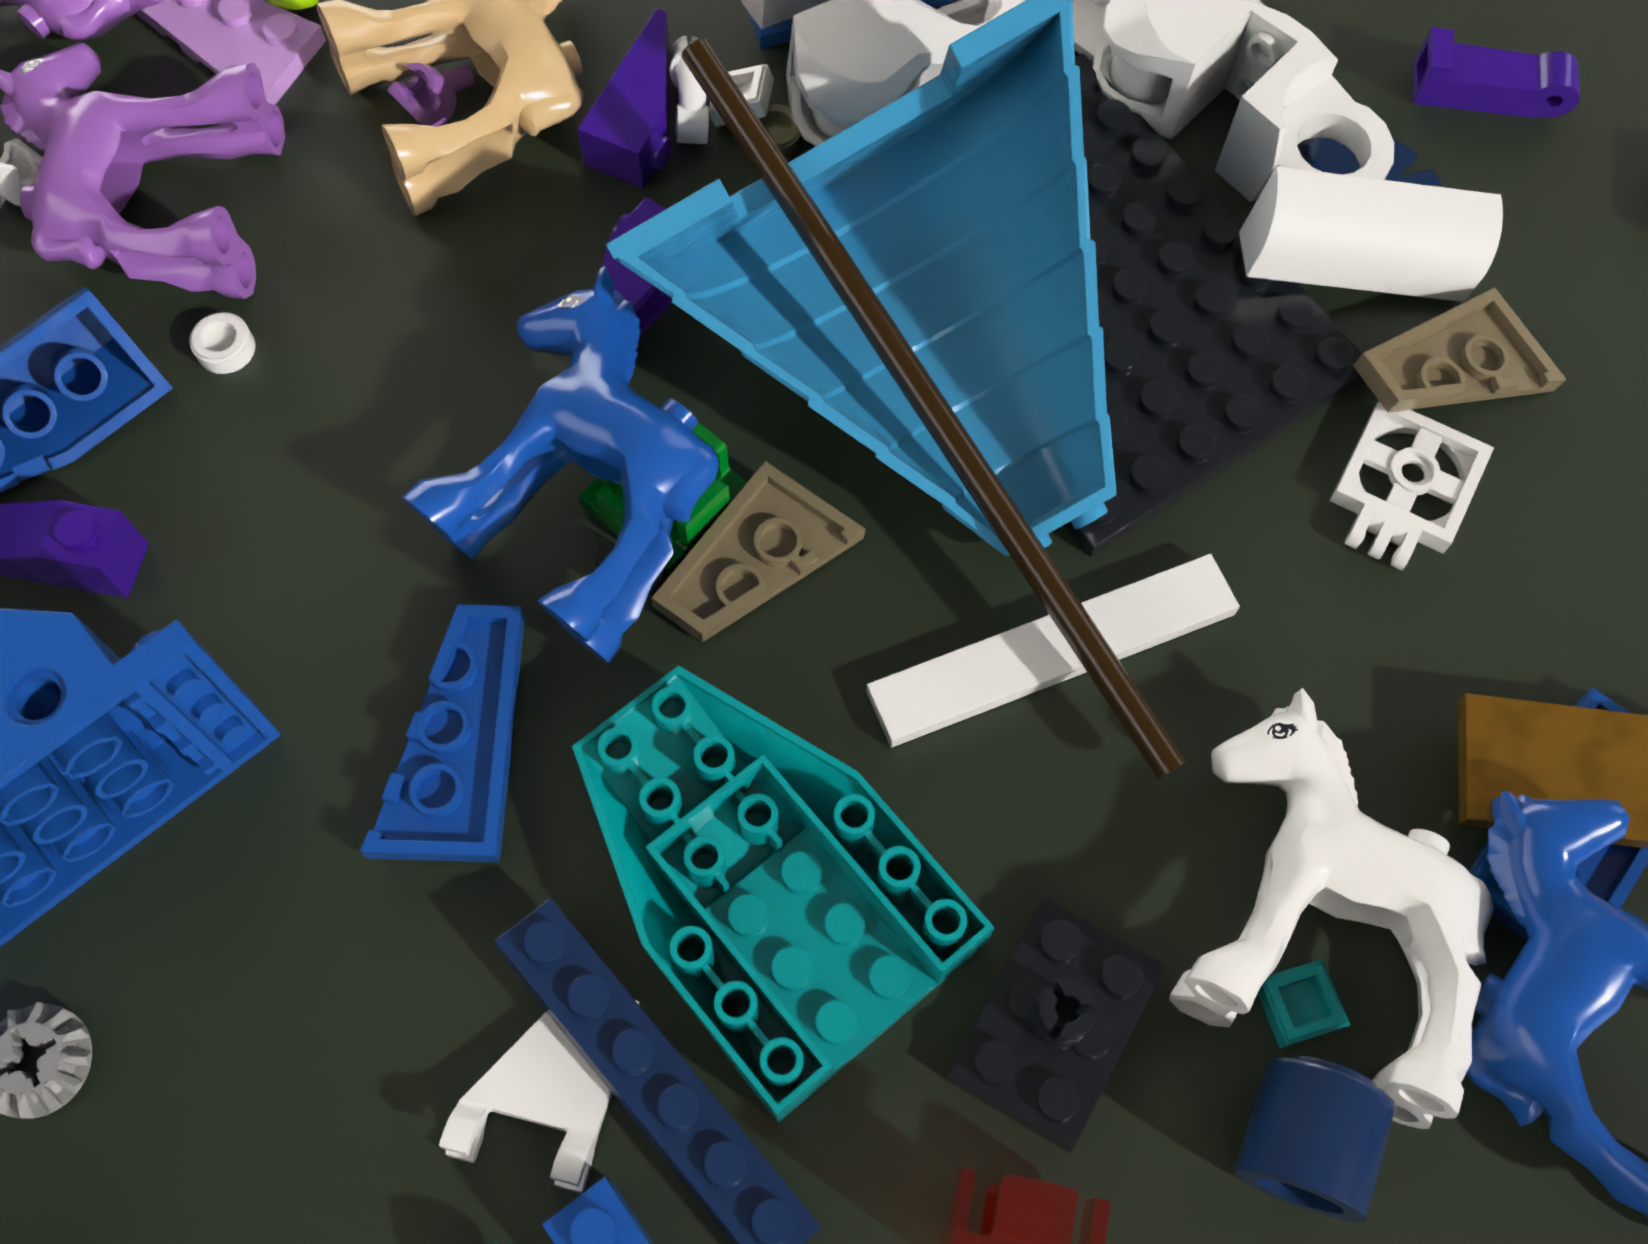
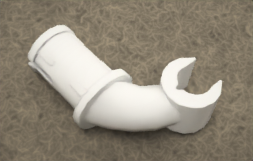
M682 36L672 45V60L669 68L671 80L678 88L679 104H676L675 115L676 143L707 144L709 113L708 105H706V94L681 57L684 48L688 45L687 36ZM692 36V42L698 39L697 37Z

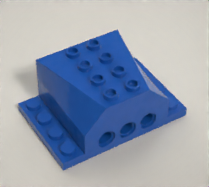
M0 608V947L281 736V733L269 718L178 620H175L163 630H156L143 636L134 644L130 653L121 659L73 613Z

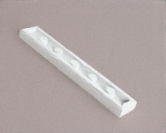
M1212 554L1081 603L1119 660L1234 616L1240 607ZM1050 615L868 683L866 693L887 741L892 748L1084 674L1087 671Z

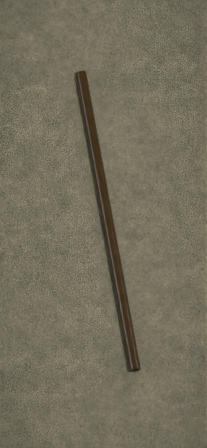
M701 38L688 44L681 54L683 61L1157 779L1159 780L1186 763V760L708 41Z

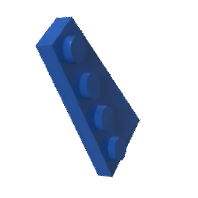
M457 604L428 678L431 682L420 712L414 713L406 734L408 743L396 773L391 772L381 799L384 801L375 827L373 830H368L360 853L366 859L500 862L525 614L521 606Z

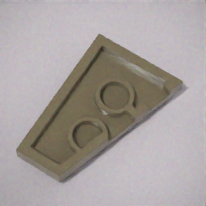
M1496 288L1480 294L1364 352L1353 364L1354 368L1388 413L1553 392L1567 380Z
M765 461L651 598L652 606L695 638L704 642L864 539L865 528Z

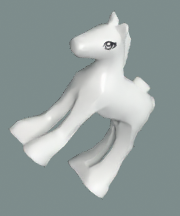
M1301 688L1294 694L1289 707L1276 708L1270 717L1226 740L1211 752L1212 772L1225 783L1276 786L1286 793L1287 798L1286 816L1266 853L1264 872L1254 910L1239 940L1198 957L1192 969L1182 974L1170 994L1169 1001L1181 1012L1208 1025L1230 1027L1237 1013L1243 1015L1250 1011L1260 986L1277 967L1297 921L1308 904L1335 918L1390 929L1397 938L1417 982L1418 1021L1408 1051L1375 1074L1372 1081L1395 1101L1393 1121L1418 1129H1429L1433 1116L1456 1118L1459 1114L1464 1094L1461 1082L1472 1062V1019L1481 987L1480 981L1468 964H1486L1484 932L1494 911L1492 895L1483 881L1470 874L1464 866L1447 855L1450 844L1439 834L1425 829H1412L1409 831L1408 836L1360 812L1357 792L1354 788V778L1350 775L1351 768L1348 766L1349 760L1347 759V752L1343 749L1342 740L1335 736L1324 721L1317 720L1314 702L1306 691Z

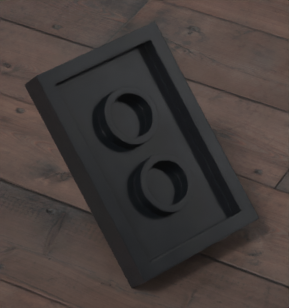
M1044 896L945 1080L1070 1153L1073 1151L1166 964Z

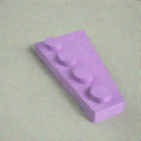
M163 0L157 5L146 7L135 13L162 36L168 35L177 42L182 52L196 63L202 62L215 74L231 65L255 63L261 73L266 101L273 105H276L326 41L321 25L263 0Z

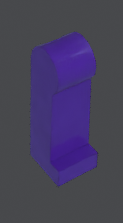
M1431 27L1413 63V104L1535 118V116L1557 117L1572 111L1580 100L1579 64L1577 58L1563 51H1551L1535 55L1454 43V30Z

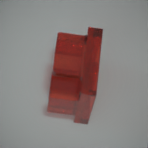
M960 1168L956 1172L946 1230L942 1234L941 1244L1072 1243L1078 1202V1193L1075 1189L1007 1174L1001 1178L1000 1184L993 1183L987 1187L980 1232L978 1234L969 1232L967 1228L976 1171ZM1092 1198L1085 1201L1078 1244H1105L1110 1212L1109 1200Z

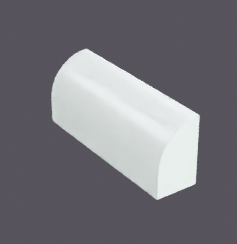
M1276 166L1239 231L1246 277L1465 302L1487 273L1496 254L1502 230L1503 206L1500 194Z

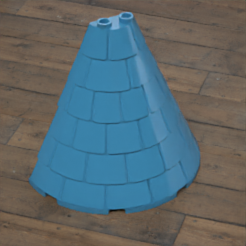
M1025 0L949 44L940 75L789 162V165L1043 547L1046 548L1053 542L1048 533L1068 522H1071L1074 529H1078L1095 521L1108 512L1104 502L1117 495L1110 416L1107 413L1103 327H1099L1095 241L1090 239L1087 160L1084 156L1080 66L1075 65L1073 1ZM717 179L606 244L615 260L670 296L672 303L741 350L743 357L808 401V406L875 452V458L942 503V508L1004 556H1009L998 536L762 179L730 197L720 179Z

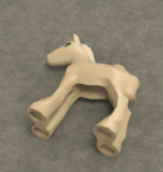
M331 0L316 4L318 15L330 42L329 50L333 62L350 96L371 86L393 83L414 75V72L407 66L410 63H422L434 67L439 64L471 58L479 75L494 87L485 106L466 120L438 127L418 124H382V132L391 156L395 177L413 215L417 216L433 209L438 198L459 192L483 171L512 158L515 144L524 135L536 136L540 131L552 125L571 120L580 112L583 102V91L578 86L579 84L575 78L576 75L582 73L580 57L570 40L558 44L544 22L546 16L555 10L556 6L563 0H428L422 4L397 10H375L343 0ZM433 33L428 37L402 46L379 47Z

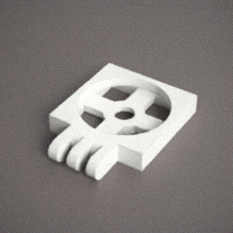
M1378 401L1330 499V502L1357 514L1344 544L1357 549L1364 540L1366 531L1375 534L1367 555L1379 560L1390 541L1398 545L1392 556L1390 566L1401 571L1407 565L1417 542L1443 554L1455 538L1494 447L1412 410L1388 413L1380 401ZM1390 434L1416 435L1411 447L1400 451L1375 441L1380 437ZM1439 447L1453 461L1460 479L1440 470V466L1435 458ZM1362 464H1366L1389 476L1393 486L1386 501L1365 492L1359 476ZM1405 464L1419 466L1424 473L1423 480L1420 482L1407 480L1402 474V466ZM1425 493L1453 504L1448 514L1431 521L1410 513L1417 495Z

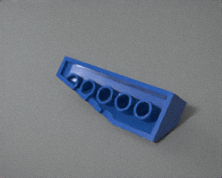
M85 286L0 346V493L20 485V482L51 469L56 470L76 461L173 389Z

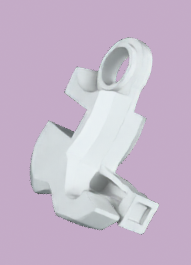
M920 0L740 1L761 29L793 18L786 71L789 106L792 119L799 128L804 140L814 146H818L940 75L949 44L1025 0H962L937 10Z
M1111 0L1106 6L1101 29L1105 38L1095 49L1093 69L1097 76L1096 82L1102 94L1110 100L1124 102L1131 112L1140 114L1159 135L1172 140L1224 89L1231 92L1240 102L1215 171L1248 201L1252 202L1258 199L1276 166L1322 172L1308 164L1302 158L1297 144L1302 141L1317 137L1340 142L1355 154L1360 169L1354 173L1344 175L1385 180L1394 163V141L1386 123L1369 107L1359 104L1351 98L1332 76L1338 59L1309 29L1287 14L1266 7L1261 0ZM1105 77L1120 93H1118L1108 85Z

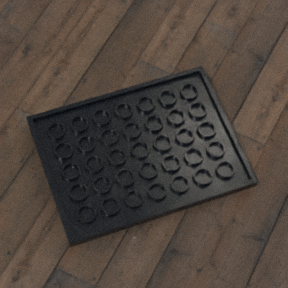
M1084 54L1075 57V65L1080 66L1084 156L1087 160L1090 239L1095 241L1099 327H1103L1107 413L1110 416L1117 495L1104 502L1108 512L1100 518L1078 529H1074L1071 522L1064 524L1091 557L1361 382L1363 378L1354 368L1353 364L1363 353L1298 283L1246 277L1239 234L1243 224L1140 114L1131 112L1124 102L1110 100L1102 94L1096 82L1097 76L1093 69V63ZM1105 77V79H1106L1108 85H1109L1111 88H1113L1115 91H1117L1118 93H1120V92L1110 83V81Z

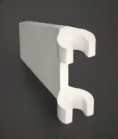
M545 1012L459 1100L448 1118L439 1146L442 1149H446L445 1154L449 1157L474 1163L481 1147L487 1116L490 1112L564 1131L566 1136L557 1152L550 1178L555 1180L554 1185L556 1187L583 1194L590 1173L597 1138L612 1093L548 1013Z

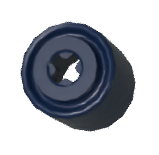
M1309 1056L1276 1057L1266 1062L1234 1170L1235 1174L1248 1185L1291 1205L1339 1220L1356 1223L1366 1222L1395 1113V1101L1378 1088L1372 1080L1342 1065Z

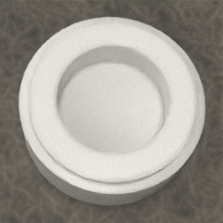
M221 312L206 316L194 326L189 338L193 354L201 366L212 373L228 374L243 368L251 360L255 352V339L247 324L239 316L231 313Z

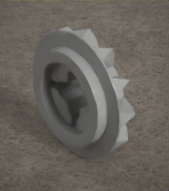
M36 1002L35 1005L23 1009L7 1010V1018L0 1022L1 1114L18 1119L43 1117L63 1107L81 1089L91 1067L92 1042L85 1024L77 1015L63 1007ZM23 1039L29 1045L40 1049L51 1046L46 1049V1054L37 1060L39 1072L36 1075L38 1080L31 1073L21 1070L9 1073L15 1069L14 1065L24 1059L22 1047L25 1045Z

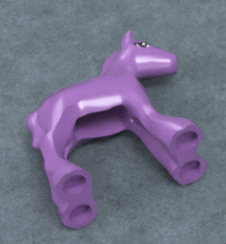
M81 42L21 62L11 73L0 69V89L5 92L3 103L0 107L5 118V124L12 131H15L16 134L26 138L27 142L33 143L37 148L45 150L35 185L24 186L20 195L22 212L29 221H32L31 244L38 257L45 261H73L91 269L99 268L105 258L119 264L130 279L166 282L192 292L214 290L226 298L246 299L253 295L256 284L254 256L249 245L237 234L231 217L224 207L216 206L192 214L167 228L144 229L127 223L121 217V213L140 183L143 165L149 162L176 158L233 159L255 154L281 156L285 141L283 116L277 105L266 101L261 73L255 63L231 65L224 68L198 89L187 94L153 99L96 90L83 94L101 73V61L94 50ZM218 123H220V124L217 125V126H212V127H207V128H174V129L171 128V127L198 126V125H208V124H218Z

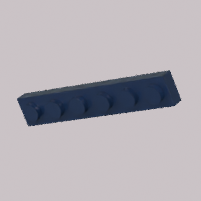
M551 898L495 940V949L733 1244H805L822 1228Z

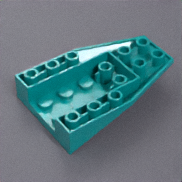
M679 665L572 746L643 949L777 1123L781 1122L983 948L995 928L858 771Z

